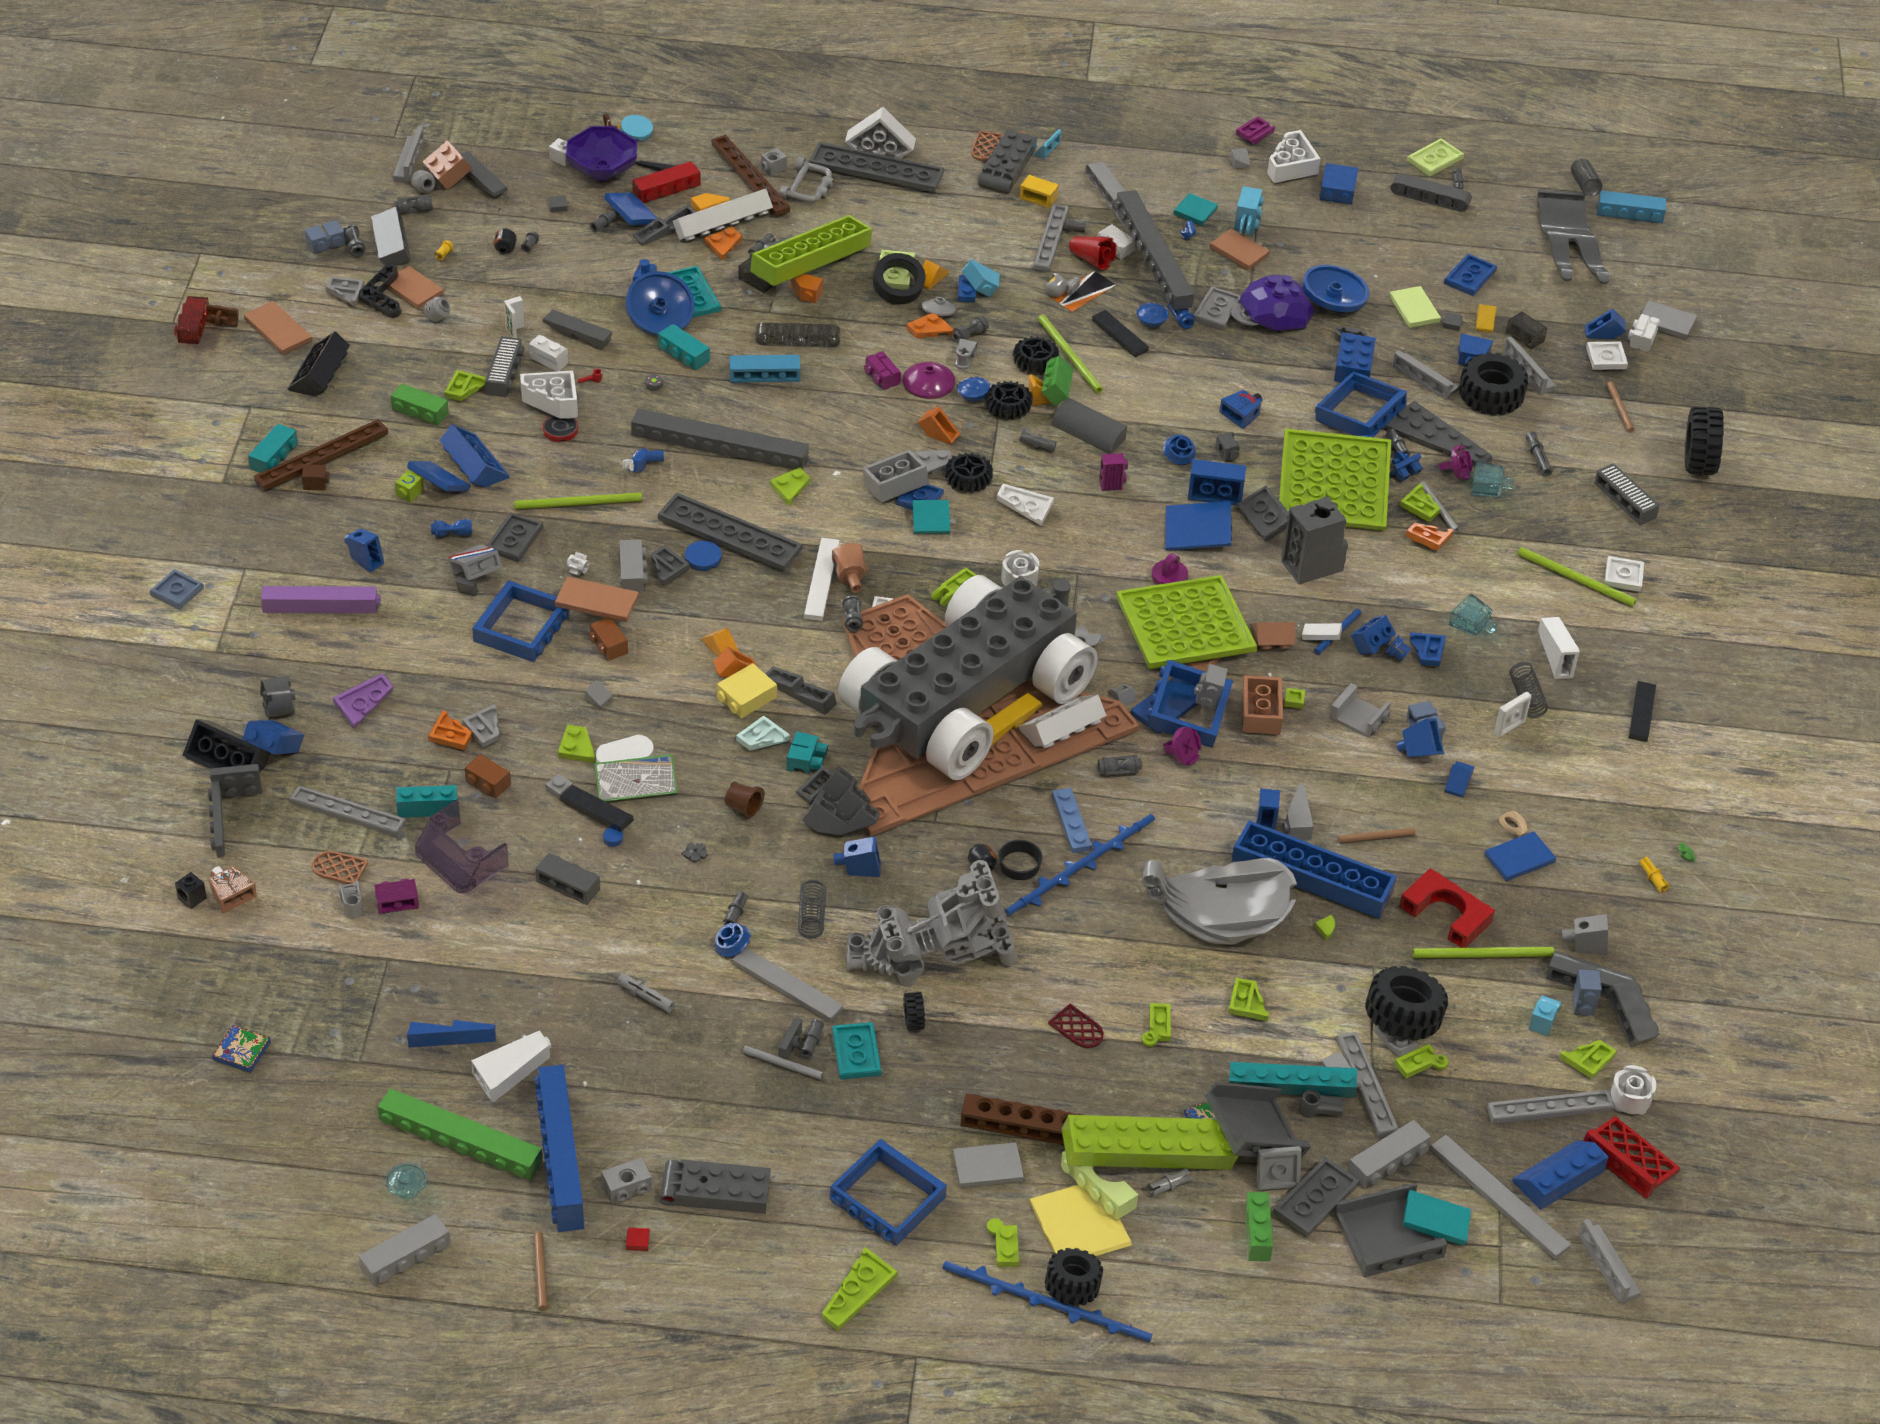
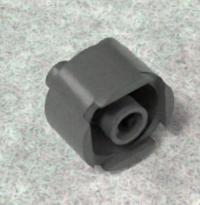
M289 676L260 681V694L263 696L264 702H262L266 717L295 714L292 702L295 700L294 689H290Z

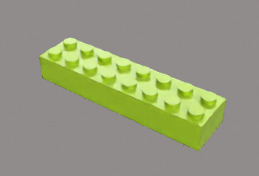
M851 215L844 216L752 253L750 272L773 286L871 246L873 228Z
M1068 1115L1062 1126L1068 1166L1231 1170L1239 1157L1234 1155L1217 1119Z

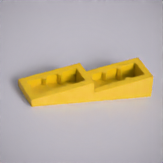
M1027 693L988 719L986 722L993 728L991 746L1012 727L1017 729L1019 725L1042 706V702Z

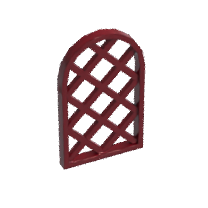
M1071 1003L1048 1021L1051 1027L1082 1048H1094L1103 1041L1104 1032L1102 1027ZM1062 1016H1070V1021H1062ZM1072 1016H1080V1021H1073ZM1063 1024H1070L1071 1029H1063ZM1073 1024H1081V1029H1073ZM1083 1024H1091V1029H1084ZM1074 1032H1081L1082 1037H1074ZM1084 1032H1091L1092 1037H1084ZM1094 1032H1100L1101 1037H1095ZM1085 1040H1092V1044H1085Z

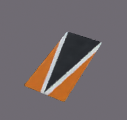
M1093 271L1080 279V286L1073 294L1068 295L1067 291H1065L1060 297L1051 298L1073 312L1116 284L1098 272Z

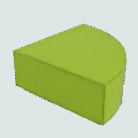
M1329 915L1315 922L1314 927L1328 940L1334 932L1335 920L1332 915Z

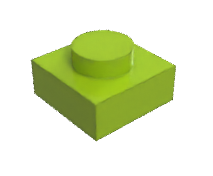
M1286 688L1284 707L1303 709L1305 690Z

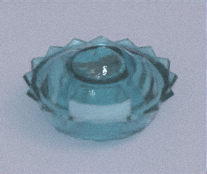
M400 1163L398 1166H393L392 1170L387 1172V1177L385 1178L387 1183L385 1186L389 1188L390 1192L400 1198H412L426 1187L425 1184L428 1181L426 1178L427 1173L417 1163Z

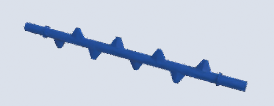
M1149 814L1140 821L1133 823L1131 827L1120 825L1118 827L1120 834L1105 844L1095 840L1093 842V852L1076 863L1065 861L1066 870L1051 880L1040 876L1038 878L1040 887L1025 897L1019 898V901L1005 909L1006 915L1011 916L1021 908L1027 907L1029 903L1037 906L1042 905L1040 897L1042 894L1057 884L1068 886L1070 884L1068 877L1083 867L1095 870L1097 868L1095 859L1112 848L1123 850L1122 841L1136 832H1140L1142 828L1155 820L1154 815Z
M944 1261L942 1269L961 1275L962 1278L967 1277L991 1286L992 1295L996 1296L1002 1291H1006L1029 1299L1031 1306L1043 1304L1068 1313L1071 1323H1075L1082 1318L1108 1327L1110 1334L1122 1332L1126 1336L1130 1335L1151 1342L1152 1333L1132 1327L1131 1324L1129 1326L1106 1318L1102 1315L1101 1310L1089 1312L1070 1304L1066 1305L1062 1301L1058 1302L1055 1300V1297L1050 1298L1027 1290L1022 1282L1013 1285L987 1275L985 1266H981L974 1271L968 1269L967 1266L962 1267Z

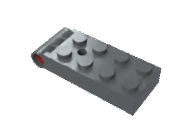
M1007 129L983 167L978 178V185L1010 193L1037 148V137Z
M683 1159L680 1162L669 1160L665 1163L660 1202L664 1205H682L766 1214L771 1168Z

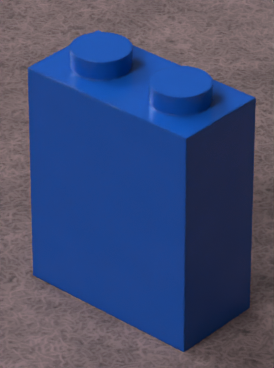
M1326 163L1320 200L1352 204L1358 168Z
M274 720L248 721L242 740L273 754L298 753L305 734Z

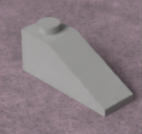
M1300 783L1287 812L1286 821H1283V833L1300 840H1311L1314 826L1304 783Z

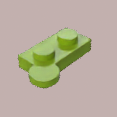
M1150 1003L1149 1032H1145L1141 1038L1143 1045L1147 1047L1155 1046L1158 1041L1170 1042L1171 1004Z
M1430 1044L1396 1058L1394 1065L1406 1079L1431 1067L1444 1070L1449 1064L1446 1056L1442 1054L1435 1055L1434 1049Z
M990 1219L987 1222L986 1228L990 1234L996 1235L997 1267H1019L1017 1225H1004L1000 1219Z

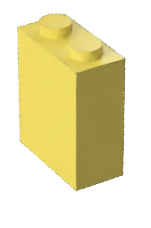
M752 663L717 684V698L720 702L727 705L732 713L737 714L742 719L777 698V684Z

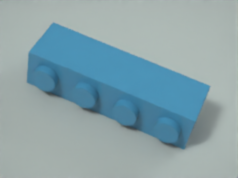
M1601 190L1597 203V215L1663 223L1666 212V198Z
M799 355L729 356L730 383L800 382Z

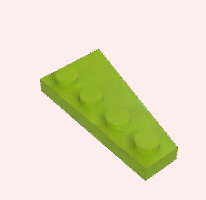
M864 1247L858 1261H855L849 1275L844 1278L838 1292H835L822 1312V1319L839 1331L898 1277V1271Z

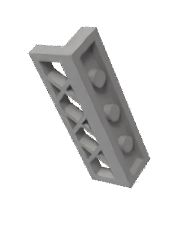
M418 126L415 136L407 137L393 174V181L410 183L424 145L423 127Z
M1507 337L1503 354L1510 356L1511 359H1516L1519 364H1522L1528 374V382L1540 395L1555 391L1556 385L1520 344H1517L1512 337Z
M1400 350L1394 353L1392 364L1394 368L1446 400L1459 390V386L1407 353L1404 354Z
M1589 1219L1583 1220L1579 1237L1618 1302L1622 1304L1639 1298L1641 1292L1600 1225L1593 1226Z

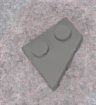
M330 276L326 285V291L356 306L360 298L359 292L364 287V280Z
M950 450L914 452L927 466V473L931 472L932 475L940 470H945L948 459H951Z
M495 704L462 719L464 727L472 731V736L482 748L500 740Z

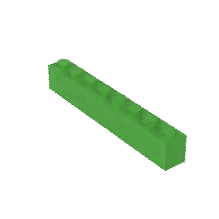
M391 1088L377 1107L379 1120L385 1124H391L405 1132L414 1133L422 1139H429L442 1147H449L460 1154L469 1155L480 1162L489 1163L500 1170L509 1171L521 1178L524 1177L531 1180L543 1161L542 1148Z

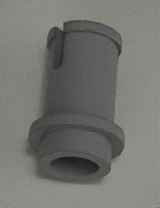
M1071 218L1065 221V230H1068V232L1070 230L1085 232L1086 221H1074Z
M535 231L527 233L525 241L521 244L523 251L530 252L534 244L538 243V233Z

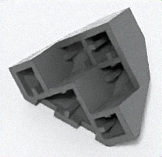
M838 765L815 797L802 821L805 822L808 828L817 832L843 835L875 824L880 813L877 808L869 805L871 800L865 791L858 789L856 778Z

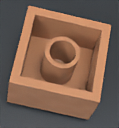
M448 140L423 161L447 190L472 170L471 166Z

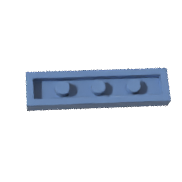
M1072 788L1053 790L1052 797L1071 852L1091 851L1092 845Z

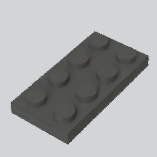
M1325 1157L1274 1207L1273 1214L1308 1237L1336 1209L1337 1202L1346 1199L1359 1186L1360 1180Z

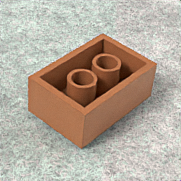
M1244 675L1242 684V732L1280 735L1283 721L1282 678Z

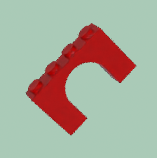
M1431 868L1401 895L1399 907L1413 917L1418 916L1428 905L1435 902H1446L1457 907L1462 916L1450 926L1448 940L1460 948H1466L1493 921L1495 912L1493 908Z

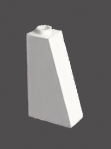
M1559 617L1541 618L1538 633L1555 679L1573 678L1580 652L1579 648Z
M539 1030L471 1060L472 1073L491 1102L498 1100L550 1058V1040L548 1037H544Z

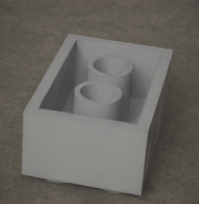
M910 449L862 468L864 486L881 503L929 484L927 466Z

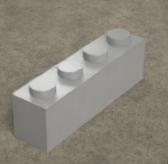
M1413 1120L1351 1158L1348 1172L1360 1180L1359 1184L1364 1189L1370 1185L1374 1186L1381 1178L1386 1175H1392L1397 1168L1402 1165H1408L1416 1156L1424 1155L1429 1149L1431 1136Z
M434 1214L359 1255L360 1269L373 1286L384 1283L399 1272H404L410 1266L426 1260L430 1255L438 1251L444 1250L451 1244L450 1233L439 1217Z

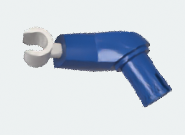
M645 448L639 449L631 459L623 460V470L642 472L646 467V463L664 461L663 450L647 451Z

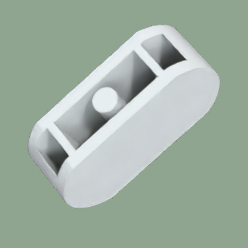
M635 735L603 744L596 751V763L654 756L653 743L646 736Z

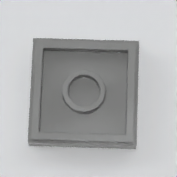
M1300 1146L1258 1150L1256 1183L1258 1190L1294 1188L1300 1182L1302 1151Z

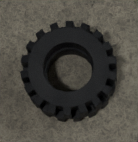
M1065 1248V1250L1060 1249L1057 1253H1054L1049 1260L1045 1278V1288L1049 1291V1295L1055 1297V1300L1058 1302H1064L1066 1305L1073 1304V1306H1078V1304H1081L1083 1306L1087 1305V1302H1093L1094 1298L1098 1296L1103 1276V1266H1101L1100 1260L1096 1259L1094 1254H1089V1251H1082L1079 1248Z

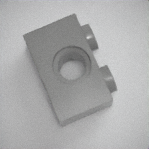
M642 1157L601 1171L602 1185L611 1204L652 1190V1177Z

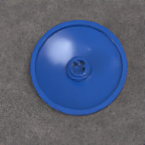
M1335 265L1314 266L1306 271L1302 281L1305 294L1313 302L1337 312L1357 311L1365 306L1369 297V288L1360 276L1346 268Z
M661 271L645 273L634 280L628 289L625 301L626 311L632 323L641 331L657 337L659 332L672 324L684 330L690 323L695 309L694 297L687 284L677 276Z

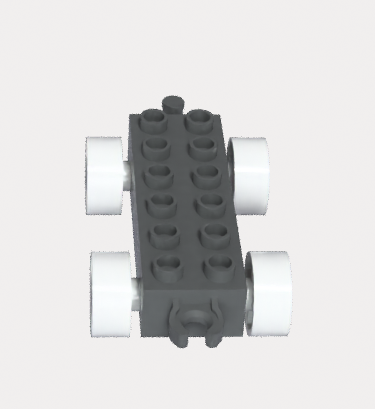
M976 575L966 580L952 596L945 613L946 628L897 661L878 647H870L859 653L847 666L838 688L839 699L860 714L855 720L854 735L862 737L866 728L871 727L879 732L877 734L872 733L870 736V747L873 749L896 744L916 759L926 752L927 761L949 778L961 780L970 775L986 757L993 740L992 726L977 716L1032 676L1034 687L1059 704H1065L1075 699L1090 682L1097 666L1098 655L1094 648L1075 636L1077 613L1068 607L1070 583L1064 579L1055 580L1052 583L1053 589L1050 596L1033 585L1031 581L1021 576L1002 588L985 576Z

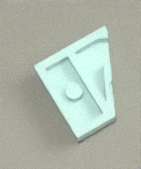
M762 716L736 735V741L750 751L790 740V734L765 716Z

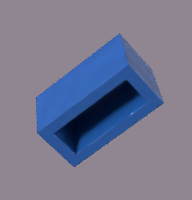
M1260 788L1256 813L1257 824L1276 830L1280 790Z

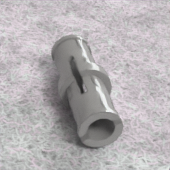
M1184 1168L1172 1175L1166 1174L1162 1179L1147 1184L1148 1190L1156 1187V1189L1149 1192L1150 1195L1154 1197L1164 1191L1175 1190L1176 1186L1190 1182L1191 1175L1182 1178V1176L1189 1174V1171Z

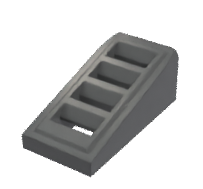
M822 766L796 791V794L809 804H812L826 783L822 779L824 778L828 781L832 772ZM808 791L812 795L809 797L804 792Z

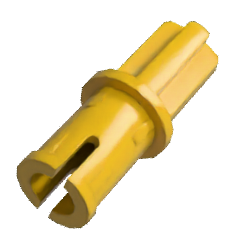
M1647 856L1641 859L1639 863L1647 873V879L1652 881L1658 892L1661 893L1668 890L1670 885L1664 879L1661 870L1657 869Z

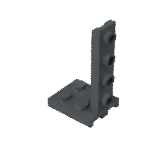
M258 764L210 769L212 789H208L209 801H212V805H209L210 817H213V822H210L211 834H214V838H211V848L216 850L217 858L225 855L222 797L262 793Z

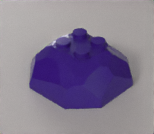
M590 126L567 140L566 158L569 165L594 180L604 182L620 175L635 164L637 159V140L615 126Z
M1272 274L1258 279L1247 286L1239 299L1253 322L1275 331L1306 328L1314 314V309L1302 286L1289 275Z

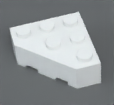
M882 107L849 129L845 143L852 149L880 155H895V158H903L913 151L916 138Z
M1301 130L1288 132L1284 135L1282 142L1276 147L1274 154L1270 156L1267 174L1273 183L1317 175L1319 173L1320 157Z
M573 371L520 374L522 402L560 419L578 417Z

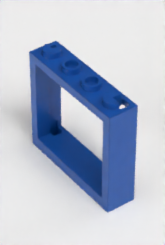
M1353 371L1317 404L1315 410L1316 421L1354 436H1375L1407 405V391ZM1354 389L1387 401L1366 423L1332 410Z
M508 580L472 628L473 641L535 662L538 656L542 655L545 646L550 644L553 635L560 630L563 621L568 619L570 610L555 607L556 596ZM514 598L553 611V614L531 644L491 630Z
M1168 660L1166 666L1161 667L1158 676L1162 678L1157 680L1154 691L1158 692L1152 695L1150 704L1153 705V708L1149 707L1146 717L1149 718L1147 727L1174 735L1181 727H1191V729L1197 731L1202 745L1213 748L1233 680L1225 679L1224 688L1219 697L1211 728L1207 729L1157 713L1169 676L1197 685L1199 684L1201 674L1205 673V671Z
M880 1139L830 1186V1200L834 1205L846 1210L852 1218H857L864 1223L869 1230L877 1232L885 1241L897 1246L946 1198L947 1185ZM879 1160L930 1195L897 1229L845 1193Z

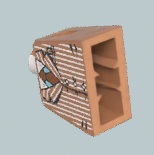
M218 866L211 871L212 877L209 879L211 892L223 914L257 897L255 883L236 867L223 870Z

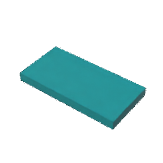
M698 265L667 272L683 280L690 288L695 302L692 318L722 311V306Z

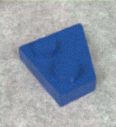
M1410 632V641L1421 665L1440 666L1446 643V635Z

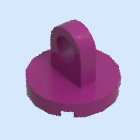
M1464 445L1453 447L1451 461L1438 463L1439 470L1453 468L1459 480H1468L1471 477L1469 471H1472V459L1468 450L1465 451L1466 447Z
M1171 553L1165 560H1161L1153 566L1152 579L1157 585L1185 581L1188 579V570L1180 562V557Z
M1181 727L1174 733L1173 739L1164 743L1163 747L1165 753L1173 754L1175 760L1180 765H1192L1199 759L1200 755H1198V752L1201 750V740L1195 729Z

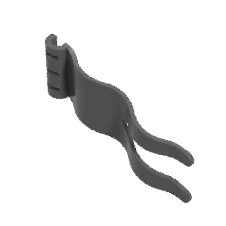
M1538 190L1537 206H1539L1540 226L1550 240L1553 259L1556 267L1561 271V278L1564 281L1572 280L1573 269L1570 264L1569 241H1574L1579 247L1586 267L1596 274L1599 283L1608 284L1610 280L1609 272L1602 264L1597 240L1594 234L1590 233L1587 226L1585 194Z

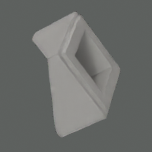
M1231 149L1230 160L1234 169L1249 168L1250 163L1247 149Z

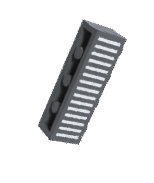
M501 336L485 380L486 395L507 397L508 392L512 390L513 379H516L517 368L520 367L521 363L520 357L524 356L525 347L522 346V339Z
M1614 463L1597 470L1594 484L1636 523L1643 525L1657 518L1660 505Z

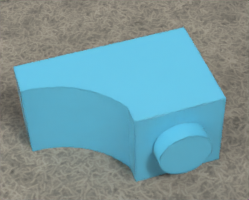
M1542 995L1540 1000L1538 999L1533 1011L1529 1030L1548 1036L1561 1002Z

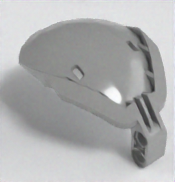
M1272 858L1232 862L1226 866L1212 865L1192 873L1174 876L1170 879L1167 878L1161 863L1158 861L1149 860L1145 862L1142 881L1148 897L1164 905L1169 918L1179 927L1208 943L1236 944L1250 937L1264 934L1280 924L1290 913L1296 902V899L1290 901V889L1297 885L1293 873L1284 864ZM1216 884L1227 885V888H1217Z

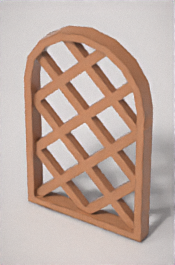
M979 131L971 150L973 158L979 161H988L989 157L985 156H991L994 151H989L988 149L991 147L995 149V146L999 143L998 139L1002 138L1004 134Z
M326 851L318 854L313 859L312 867L314 873L322 878L352 884L357 880L359 881L368 864V860L335 851ZM323 856H327V857H328V859H325V860H322V861H321L320 858L323 857ZM340 858L341 862L334 864L333 860ZM330 861L332 865L325 867L323 863ZM352 861L354 865L347 867L345 863ZM343 864L345 869L338 871L336 867ZM321 865L323 869L316 870L315 866ZM334 868L335 872L328 874L327 870ZM356 868L358 872L351 874L349 870ZM347 871L348 876L341 877L340 873Z

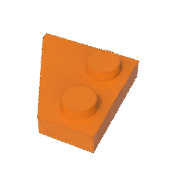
M733 226L705 237V244L721 260H724L726 254L729 251L732 252L735 246L742 241V235Z
M442 710L428 735V739L430 742L465 750L472 739V731L462 726L458 720H452L448 716V712Z

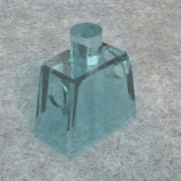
M1476 460L1471 495L1498 497L1501 494L1502 487L1512 489L1514 478L1504 477L1505 468L1503 466Z
M1472 593L1451 611L1449 620L1450 626L1474 636L1478 635L1483 629L1492 633L1496 629L1497 623L1491 621L1492 608Z

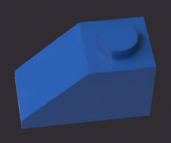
M1611 309L1585 325L1586 337L1612 340L1626 332L1625 320L1614 309Z

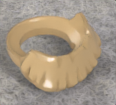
M1506 812L1499 818L1500 825L1509 833L1515 834L1516 838L1525 835L1528 831L1526 821L1518 812ZM1506 821H1511L1515 823L1518 827H1511L1506 823Z

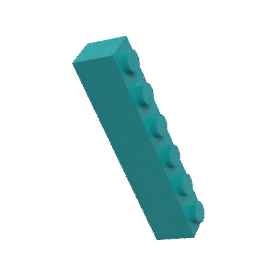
M1230 1062L1229 1083L1281 1088L1280 1094L1303 1095L1307 1090H1315L1324 1096L1356 1098L1357 1068Z

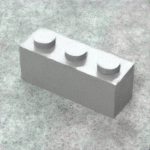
M619 540L622 589L644 592V584H648L647 573H643V571H647V561L643 560V558H646V547H642V540Z

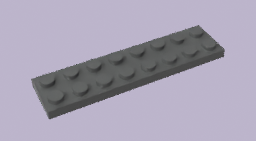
M818 142L809 160V163L824 166L833 172L929 192L936 191L944 174L943 167Z
M676 493L658 513V519L781 571H785L802 551L801 543L679 493Z

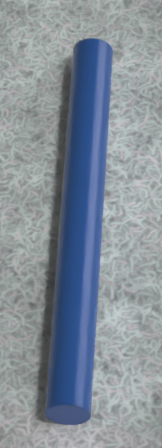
M1355 609L1342 622V632L1361 615L1359 609ZM1323 640L1314 649V653L1320 655L1334 640Z

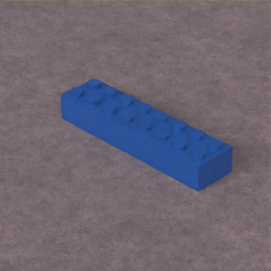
M1252 821L1247 822L1235 843L1231 861L1240 862L1272 858L1284 864L1293 873L1297 883L1295 887L1379 919L1394 892L1397 878L1396 875Z
M564 1064L538 1067L539 1076H535L536 1099L543 1139L542 1145L545 1155L550 1206L552 1209V1223L557 1224L558 1232L584 1229L583 1201Z

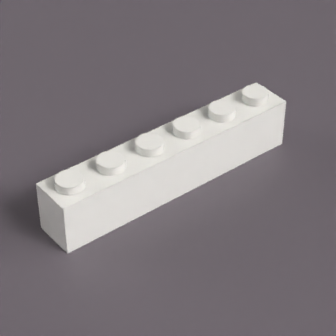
M763 189L674 220L673 224L679 240L685 239L689 241L694 239L696 234L700 233L703 236L709 234L711 229L715 228V231L725 228V224L729 223L732 226L738 224L740 219L744 218V221L754 218L753 215L757 213L759 216L769 213L768 210L773 208L767 190Z

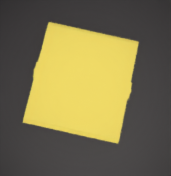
M1079 1185L1029 1199L1042 1227L1041 1230L1054 1253H1057L1060 1249L1079 1248V1250L1089 1251V1254L1098 1256L1132 1245L1121 1220H1116L1111 1214H1108L1104 1207L1093 1200L1090 1194Z

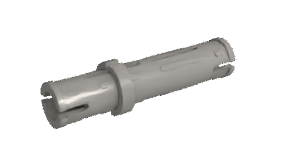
M622 973L617 980V984L631 991L632 995L640 996L667 1013H670L675 1006L674 1001L645 986L641 980L637 981L625 973Z

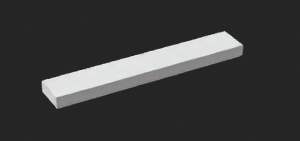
M821 538L804 619L823 621L835 562H832V550L839 546V540Z

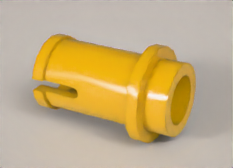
M446 240L441 243V247L434 253L437 260L443 261L446 255L453 251L452 242Z

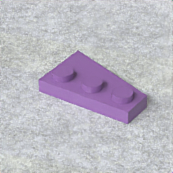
M382 673L333 697V703L350 725L355 728L393 691V686Z

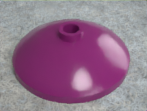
M924 361L910 366L905 371L903 385L909 393L916 397L936 399L946 396L953 390L955 376L943 364Z

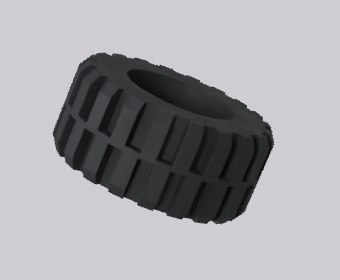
M1501 353L1478 354L1476 357L1474 356L1469 359L1462 369L1459 393L1466 405L1471 406L1475 411L1495 416L1496 414L1505 415L1506 412L1511 413L1523 403L1528 384V374L1522 364H1519L1516 359H1511L1508 355L1503 356Z
M1694 406L1689 411L1684 460L1685 470L1690 474L1714 475L1718 473L1724 435V415L1720 408Z
M1392 966L1389 969L1381 970L1374 976L1366 998L1365 1008L1369 1019L1372 1020L1375 1026L1378 1025L1383 1032L1387 1031L1391 1036H1399L1405 1040L1407 1038L1412 1040L1425 1039L1440 1029L1448 1006V996L1442 984H1438V980L1430 977L1428 973L1420 972L1413 967L1410 969L1407 966H1401L1400 968Z

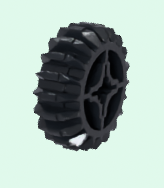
M1030 336L1029 339L1024 337V340H1019V343L1015 345L1013 360L1014 364L1017 365V368H1021L1022 372L1027 371L1028 374L1034 373L1035 375L1039 373L1042 375L1046 370V363L1051 358H1056L1060 354L1056 343L1051 342V339L1046 340L1045 337L1039 338L1037 336L1033 338Z
M1004 380L1003 383L997 382L996 385L992 384L991 388H988L989 391L985 396L986 408L989 409V413H993V416H999L1000 419L1006 418L1007 420L1012 418L1014 420L1016 417L1021 419V416H1026L1030 412L1033 403L1032 394L1024 384H1019L1018 381L1014 383Z
M965 452L963 455L958 453L957 456H952V459H948L945 467V479L948 485H951L952 489L957 488L958 492L961 490L965 493L967 491L971 493L973 491L980 492V489L985 490L986 486L990 485L993 478V468L990 461L986 460V457H980V454L974 455L973 452L971 454Z

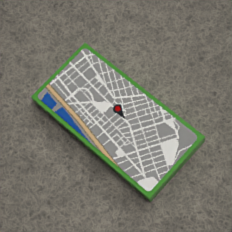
M673 754L594 763L598 798L605 802L677 794Z

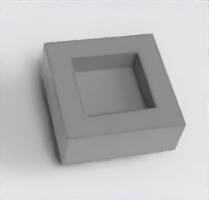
M557 774L545 784V790L560 799V796L573 785V782Z

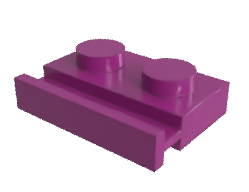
M1257 116L1236 129V135L1247 142L1251 141V144L1254 145L1275 131V126L1271 127L1270 123Z

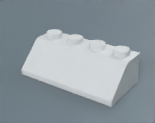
M1098 694L1080 696L1018 727L1035 747L1043 746V748L1054 745L1053 741L1057 739L1061 741L1069 738V734L1072 732L1078 733L1085 730V726L1088 724L1092 726L1100 723V719L1107 715Z

